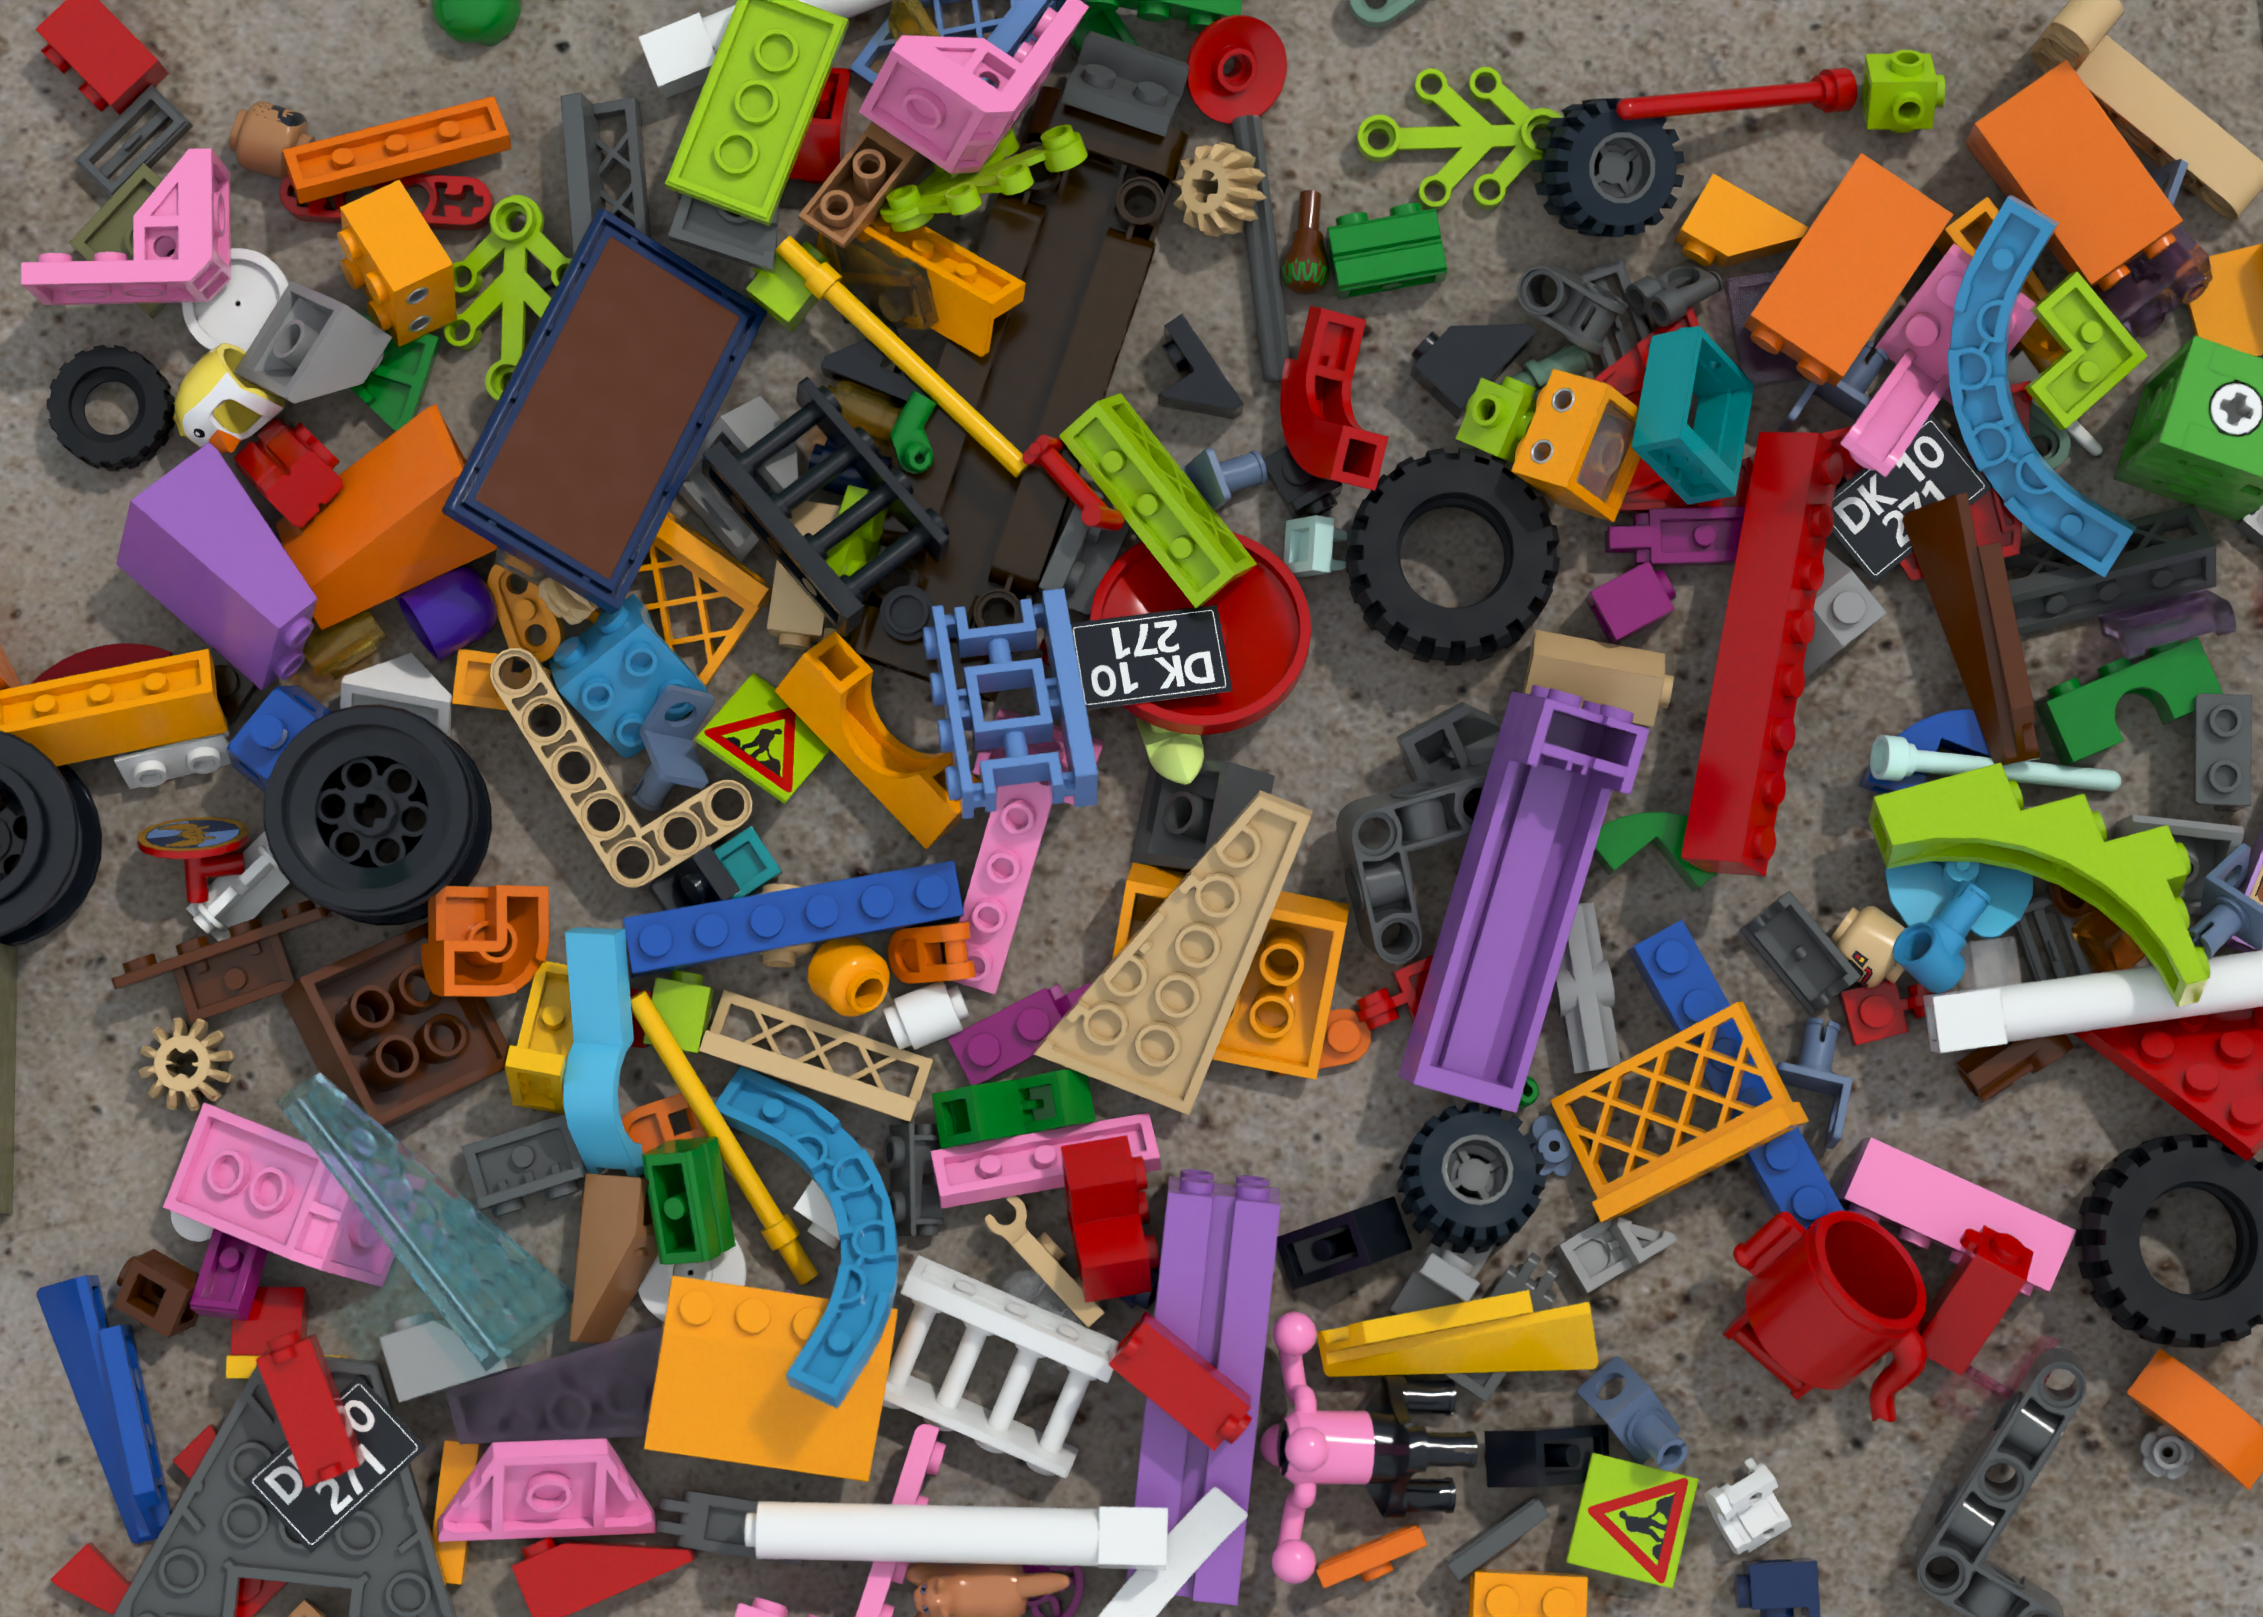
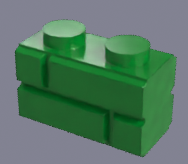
M1407 203L1389 209V217L1369 220L1368 213L1356 212L1336 218V226L1327 227L1326 243L1337 300L1445 281L1447 264L1436 209L1422 210L1421 203Z
M718 1137L671 1140L642 1154L645 1178L649 1180L650 1184L647 1186L660 1264L669 1265L710 1261L721 1255L722 1252H726L736 1246Z

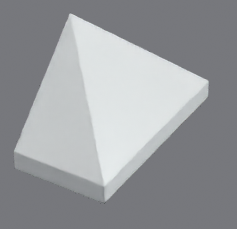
M412 653L343 677L341 682L340 709L355 705L379 704L405 709L427 719L450 737L452 695Z

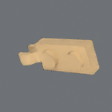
M1017 1196L1007 1197L1008 1202L1016 1210V1219L1009 1225H1001L991 1214H988L985 1217L988 1227L994 1233L1004 1237L1089 1328L1105 1313L1097 1305L1101 1300L1085 1303L1080 1275L1074 1280L1059 1264L1067 1255L1045 1232L1036 1239L1026 1227L1027 1209L1023 1201Z

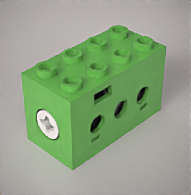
M2193 336L2146 378L2113 479L2187 505H2194L2196 508L2237 522L2254 510L2258 511L2263 505V359L2198 336Z

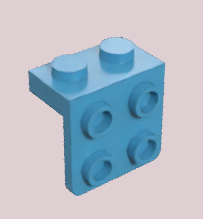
M634 594L626 598L619 611L613 615L603 610L594 625L580 636H573L565 640L556 649L554 656L548 660L557 690L624 758H631L645 748L638 730L666 686L675 685L707 692L702 680L656 633L647 607ZM688 702L675 704L667 710L665 719L677 722L694 709V705Z

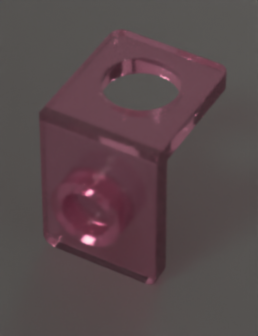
M2042 1335L2039 1338L2011 1389L1970 1365L1962 1376L2007 1402L2009 1397L2017 1390L2038 1356L2046 1350L2055 1348L2058 1339L2050 1335ZM2051 1372L2045 1377L2044 1383L2048 1380Z

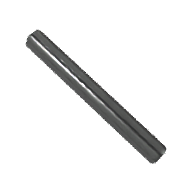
M1246 115L1233 119L1232 132L1235 148L1249 152L1252 156L1256 157L1253 168L1260 169L1266 175L1257 185V190L1261 191L1267 198L1259 202L1255 201L1253 206L1259 219L1252 220L1251 222L1244 221L1263 379L1267 383H1278L1282 380L1285 358L1291 359L1262 122L1261 118L1257 115Z

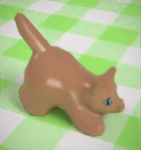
M917 1562L910 1564L905 1572L908 1581L918 1586L913 1595L915 1607L919 1612L914 1617H1020L1026 1611L1029 1597L1052 1594L1066 1589L1070 1584L1069 1577L1064 1574L1053 1572L1027 1573L1023 1565Z

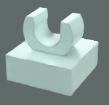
M1315 515L1287 520L1283 562L1295 577L1300 578L1342 570L1345 568L1346 562L1332 558L1333 542L1347 540L1348 534L1342 529H1334V518Z

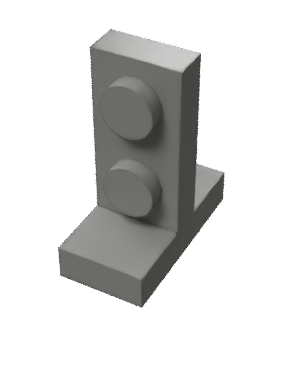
M1445 1241L1441 1248L1430 1243L1388 1310L1399 1315L1460 1302H1469L1480 1284L1475 1278L1494 1249L1495 1244L1487 1252L1476 1254L1474 1247H1468L1465 1253L1461 1254L1452 1252L1453 1243Z

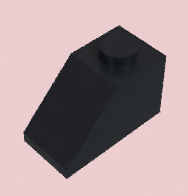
M1529 324L1450 326L1441 337L1432 331L1411 354L1417 362L1413 365L1410 376L1458 420L1465 413L1467 402L1476 391L1481 377L1494 382L1532 343L1537 331Z
M1395 1196L1277 1237V1247L1292 1290L1413 1249Z
M1607 1424L1484 1431L1487 1488H1535L1584 1483L1591 1452L1610 1457Z

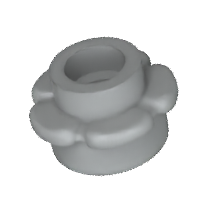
M2164 1425L2158 1426L2155 1431H2148L2141 1439L2139 1446L2143 1467L2150 1475L2156 1478L2166 1476L2167 1479L2174 1480L2182 1477L2189 1470V1461H2192L2195 1457V1446ZM2165 1447L2172 1449V1455L2168 1458L2164 1457L2162 1453Z

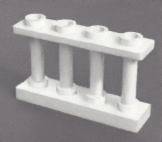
M918 1255L900 1294L912 1298L911 1300L915 1306L889 1366L883 1406L891 1409L904 1408L922 1416L927 1424L938 1427L941 1431L954 1430L973 1438L976 1444L986 1451L996 1454L1005 1452L1024 1460L1029 1468L1039 1474L1046 1476L1058 1475L1067 1478L1079 1450L1077 1447L1064 1441L1090 1381L1099 1379L1106 1383L1109 1382L1114 1370L1108 1365L1109 1356L1119 1344V1341ZM944 1312L963 1320L966 1329L942 1387L939 1388L910 1374L935 1314ZM995 1334L1015 1343L1018 1351L994 1408L989 1410L962 1398V1395L987 1336ZM1046 1356L1066 1365L1070 1372L1043 1433L1013 1420L1038 1359Z

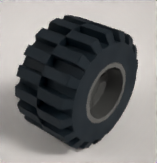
M1624 98L1582 100V104H1571L1562 110L1564 118H1552L1545 126L1551 132L1550 137H1539L1535 148L1543 151L1542 159L1533 160L1532 172H1541L1542 181L1535 183L1534 186L1537 195L1548 196L1549 200L1543 205L1548 214L1561 216L1558 222L1566 229L1578 230V234L1588 236L1624 237V235H1637L1645 232L1644 225L1658 224L1664 218L1660 208L1672 209L1678 198L1673 196L1671 191L1673 187H1682L1684 175L1676 174V164L1685 163L1683 151H1674L1672 145L1680 139L1675 129L1662 128L1667 121L1665 117L1623 120L1617 115L1616 106Z
M1467 1103L1462 1111H1458L1456 1105L1444 1109L1438 1118L1432 1116L1410 1143L1399 1167L1403 1171L1397 1180L1398 1193H1405V1198L1401 1203L1404 1214L1407 1215L1413 1212L1417 1218L1412 1224L1413 1228L1419 1234L1425 1229L1434 1234L1430 1243L1441 1248L1445 1241L1453 1243L1452 1252L1464 1254L1468 1247H1474L1476 1254L1487 1252L1495 1243L1500 1247L1508 1242L1515 1233L1520 1231L1537 1209L1541 1201L1538 1197L1544 1190L1546 1176L1540 1175V1171L1545 1166L1543 1153L1534 1154L1532 1150L1538 1142L1532 1131L1525 1136L1518 1131L1523 1122L1515 1115L1507 1122L1500 1118L1502 1112L1500 1108L1490 1106L1485 1113L1480 1112L1479 1103Z

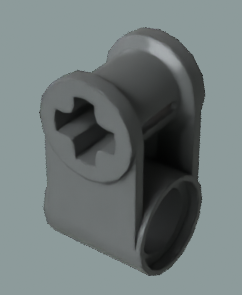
M1562 266L1533 267L1525 271L1517 285V298L1527 312L1557 329L1560 334L1572 343L1599 355L1606 348L1603 340L1617 315L1625 314L1629 307L1625 301L1615 294L1588 282L1570 269ZM1550 276L1557 285V295L1552 304L1547 305L1541 297L1540 288L1542 282Z

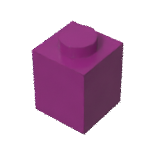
M1647 561L1590 591L1585 600L1607 641L1610 644L1616 645L1669 617L1675 610L1671 601L1676 598V593L1665 572L1662 569L1654 572L1651 564Z

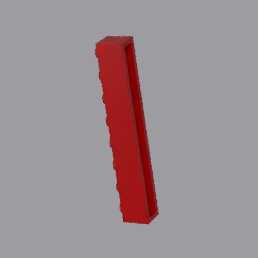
M1759 432L1681 854L1682 859L1705 872L1766 877L1768 860L1775 852V821L1778 805L1782 803L1785 797L1786 782L1784 771L1788 751L1792 749L1796 735L1793 721L1797 699L1803 693L1805 686L1804 660L1807 644L1811 642L1815 631L1813 610L1817 591L1821 588L1824 581V565L1822 560L1826 538L1830 536L1834 525L1833 499L1836 485L1841 481L1843 475L1842 450L1820 433Z

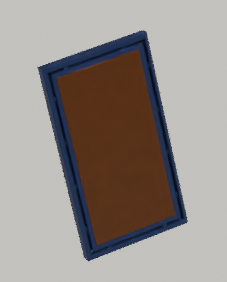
M598 209L447 498L442 512L449 518L613 615L619 611L767 311L604 209Z

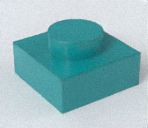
M752 826L714 850L716 856L741 890L732 896L733 899L750 896L762 888V886L783 874Z

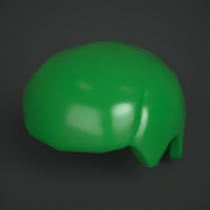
M431 0L433 18L438 26L446 32V35L461 43H479L486 46L498 44L515 29L521 13L520 0Z

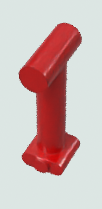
M1045 434L1040 435L1023 453V462L1044 468L1082 511L1081 518L1084 524L1112 532L1121 529L1124 524L1123 514L1119 510L1108 508L1059 453L1063 448V441Z

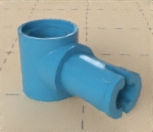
M1962 880L1951 899L1935 919L1929 918L1927 923L1919 922L1912 924L1900 933L1893 946L1894 959L1930 993H1943L1953 988L1965 972L1966 962L1961 954V951L1967 944L1965 937L1981 913L1992 902L1991 897L1976 885Z

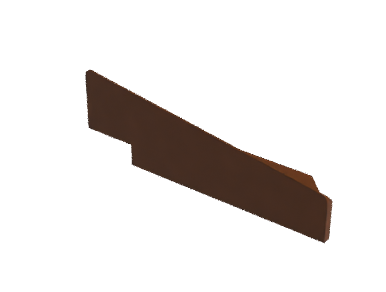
M1967 493L1956 494L1906 513L1903 517L1904 527L1993 763L2001 762L2002 766L2040 759V751L2033 721H2036L2034 703L2001 543L1977 547Z

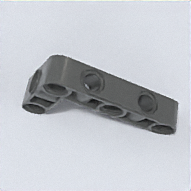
M1491 760L1354 800L1346 804L1339 812L1336 820V830L1345 867L1346 886L1353 904L1359 936L1368 949L1386 962L1392 964L1406 963L1416 956L1422 945V930L1414 898V885L1407 853L1469 836L1478 805L1473 810L1465 812L1463 801L1467 793L1475 788H1479L1482 793ZM1371 817H1376V832L1371 838L1360 841L1358 831L1361 824ZM1393 923H1399L1400 932L1396 940L1389 945H1382L1381 936L1386 927Z
M2051 1348L2042 1352L2034 1361L2021 1384L2009 1397L1950 1490L1934 1522L1918 1546L1916 1566L1917 1578L1921 1588L1930 1596L1961 1613L1964 1617H2031L2036 1614L2064 1617L2063 1608L2059 1600L2052 1594L2028 1581L2026 1576L2019 1579L1990 1562L1986 1557L2053 1453L2066 1426L2084 1399L2087 1391L2085 1373L2080 1359L2072 1351L2064 1348ZM2055 1369H2065L2075 1375L2073 1383L2063 1390L2049 1388L2044 1383V1380L2049 1372ZM1996 1463H2006L2016 1470L2014 1476L2004 1483L1990 1481L1985 1476V1473L1990 1466ZM1946 1556L1954 1560L1957 1566L1947 1575H1936L1927 1569V1564L1933 1558Z

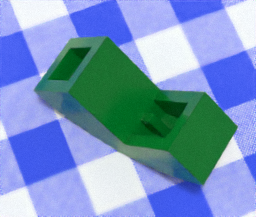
M1645 812L1610 821L1601 826L1593 857L1606 873L1610 875L1652 841L1693 892L1717 874L1705 872L1681 858L1688 817L1674 813Z
M1072 1069L1057 1070L1015 1080L970 1085L931 1094L941 1149L1096 1122L1088 1075Z

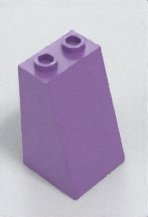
M208 442L130 500L116 564L262 691L278 677L282 680L288 679L302 665L305 659V655L302 653L304 644L314 628L311 620L317 597L219 451Z

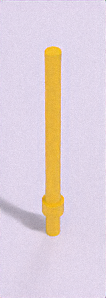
M788 236L778 246L776 253L806 280L804 287L819 301L826 299L1015 478L1024 472L1029 464L1023 462V454L840 283L843 277L827 262L820 264L792 236Z
M644 990L631 997L632 1013L708 1137H718L721 1158L762 1223L763 1228L760 1232L772 1251L778 1249L799 1285L809 1282L818 1275V1272L797 1239L800 1232L790 1215H782L647 992Z

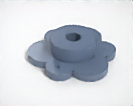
M1549 1115L1539 1116L1532 1124V1133L1538 1141L1532 1150L1534 1154L1543 1153L1545 1166L1540 1171V1175L1546 1176L1553 1171L1558 1176H1567L1572 1171V1163L1579 1161L1561 1122L1558 1123L1555 1118ZM1552 1141L1557 1142L1559 1145L1556 1152L1551 1151L1549 1148V1144Z

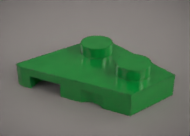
M359 313L364 318L373 323L370 316ZM426 334L401 347H398L394 339L391 338L384 350V356L379 366L368 375L363 384L350 387L395 432L418 415L440 348V338Z

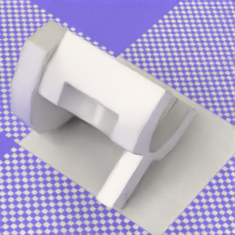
M1752 1458L1744 1461L1749 1470V1476L1733 1486L1727 1483L1720 1488L1715 1486L1704 1493L1713 1519L1734 1554L1737 1555L1746 1550L1750 1553L1792 1527L1789 1517L1773 1493V1490L1778 1488L1776 1478L1763 1463L1757 1465Z

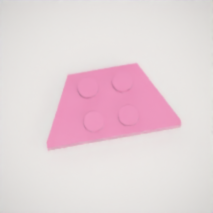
M607 1438L492 1442L438 1519L439 1542L656 1533L655 1511Z

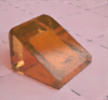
M2099 909L2089 913L2071 930L2075 941L2098 973L2132 968L2146 956L2134 940Z

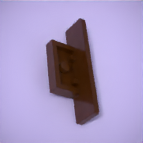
M307 900L281 909L284 919L263 926L260 917L229 927L228 930L231 938L210 944L206 935L175 946L178 956L157 963L155 954H150L122 964L125 974L111 979L114 989H124L173 972L190 1023H194L196 1019L204 1020L283 993L297 978L282 934L333 917L332 911L322 906L316 908L314 902Z

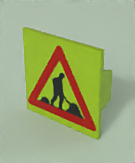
M753 672L697 735L694 741L786 804L831 750L774 691L776 688Z
M1591 1452L1565 1562L1673 1589L1699 1479Z

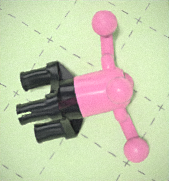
M1297 1311L1288 1312L1281 1316L1274 1325L1273 1330L1274 1342L1279 1351L1285 1391L1288 1399L1294 1405V1411L1281 1420L1279 1424L1269 1427L1263 1434L1260 1442L1261 1453L1265 1460L1272 1466L1279 1467L1282 1476L1294 1484V1488L1290 1490L1284 1503L1277 1548L1272 1557L1273 1571L1280 1580L1289 1584L1303 1583L1310 1578L1315 1569V1554L1310 1545L1301 1540L1306 1509L1312 1506L1315 1501L1316 1484H1365L1383 1518H1404L1406 1512L1453 1513L1456 1505V1488L1452 1477H1445L1444 1479H1411V1477L1416 1473H1424L1427 1467L1474 1468L1478 1458V1453L1454 1452L1456 1447H1478L1474 1431L1427 1432L1425 1427L1416 1426L1409 1416H1453L1456 1407V1389L1453 1380L1406 1381L1403 1375H1383L1364 1411H1317L1316 1396L1314 1391L1307 1386L1302 1355L1311 1350L1315 1344L1317 1331L1312 1319L1306 1314Z

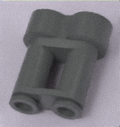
M1688 259L1654 278L1645 276L1627 286L1625 294L1627 302L1633 311L1640 315L1647 313L1656 324L1661 327H1667L1686 315V309L1723 289V281L1717 272H1707L1701 269L1693 259Z

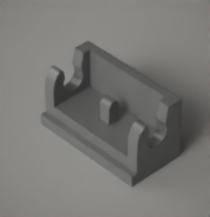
M1791 891L1781 895L1740 929L1745 938L1809 1015L1822 1009L1838 993L1851 986L1861 977Z

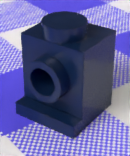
M1811 1558L1742 1561L1743 1574L1734 1576V1593L1737 1609L1750 1608L1751 1610H1760V1617H1794V1608H1801V1615L1805 1617H1820L1816 1560Z

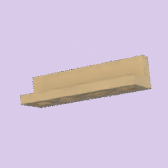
M723 990L710 1031H705L699 1049L704 1054L913 1123L934 1062L933 1059L903 1049L899 1050L897 1047L727 990ZM735 1005L753 1011L763 1032L744 1042L722 1035L731 1006ZM763 1015L783 1022L769 1029ZM792 1025L806 1029L816 1049L796 1060L783 1056L772 1036ZM814 1032L836 1040L821 1047ZM767 1039L773 1052L753 1045ZM844 1043L857 1046L868 1066L849 1077L834 1073L825 1055L826 1052ZM867 1050L887 1056L888 1058L873 1064ZM819 1056L825 1069L805 1062ZM897 1060L919 1067L909 1097L886 1090L877 1070ZM872 1074L878 1087L858 1080Z

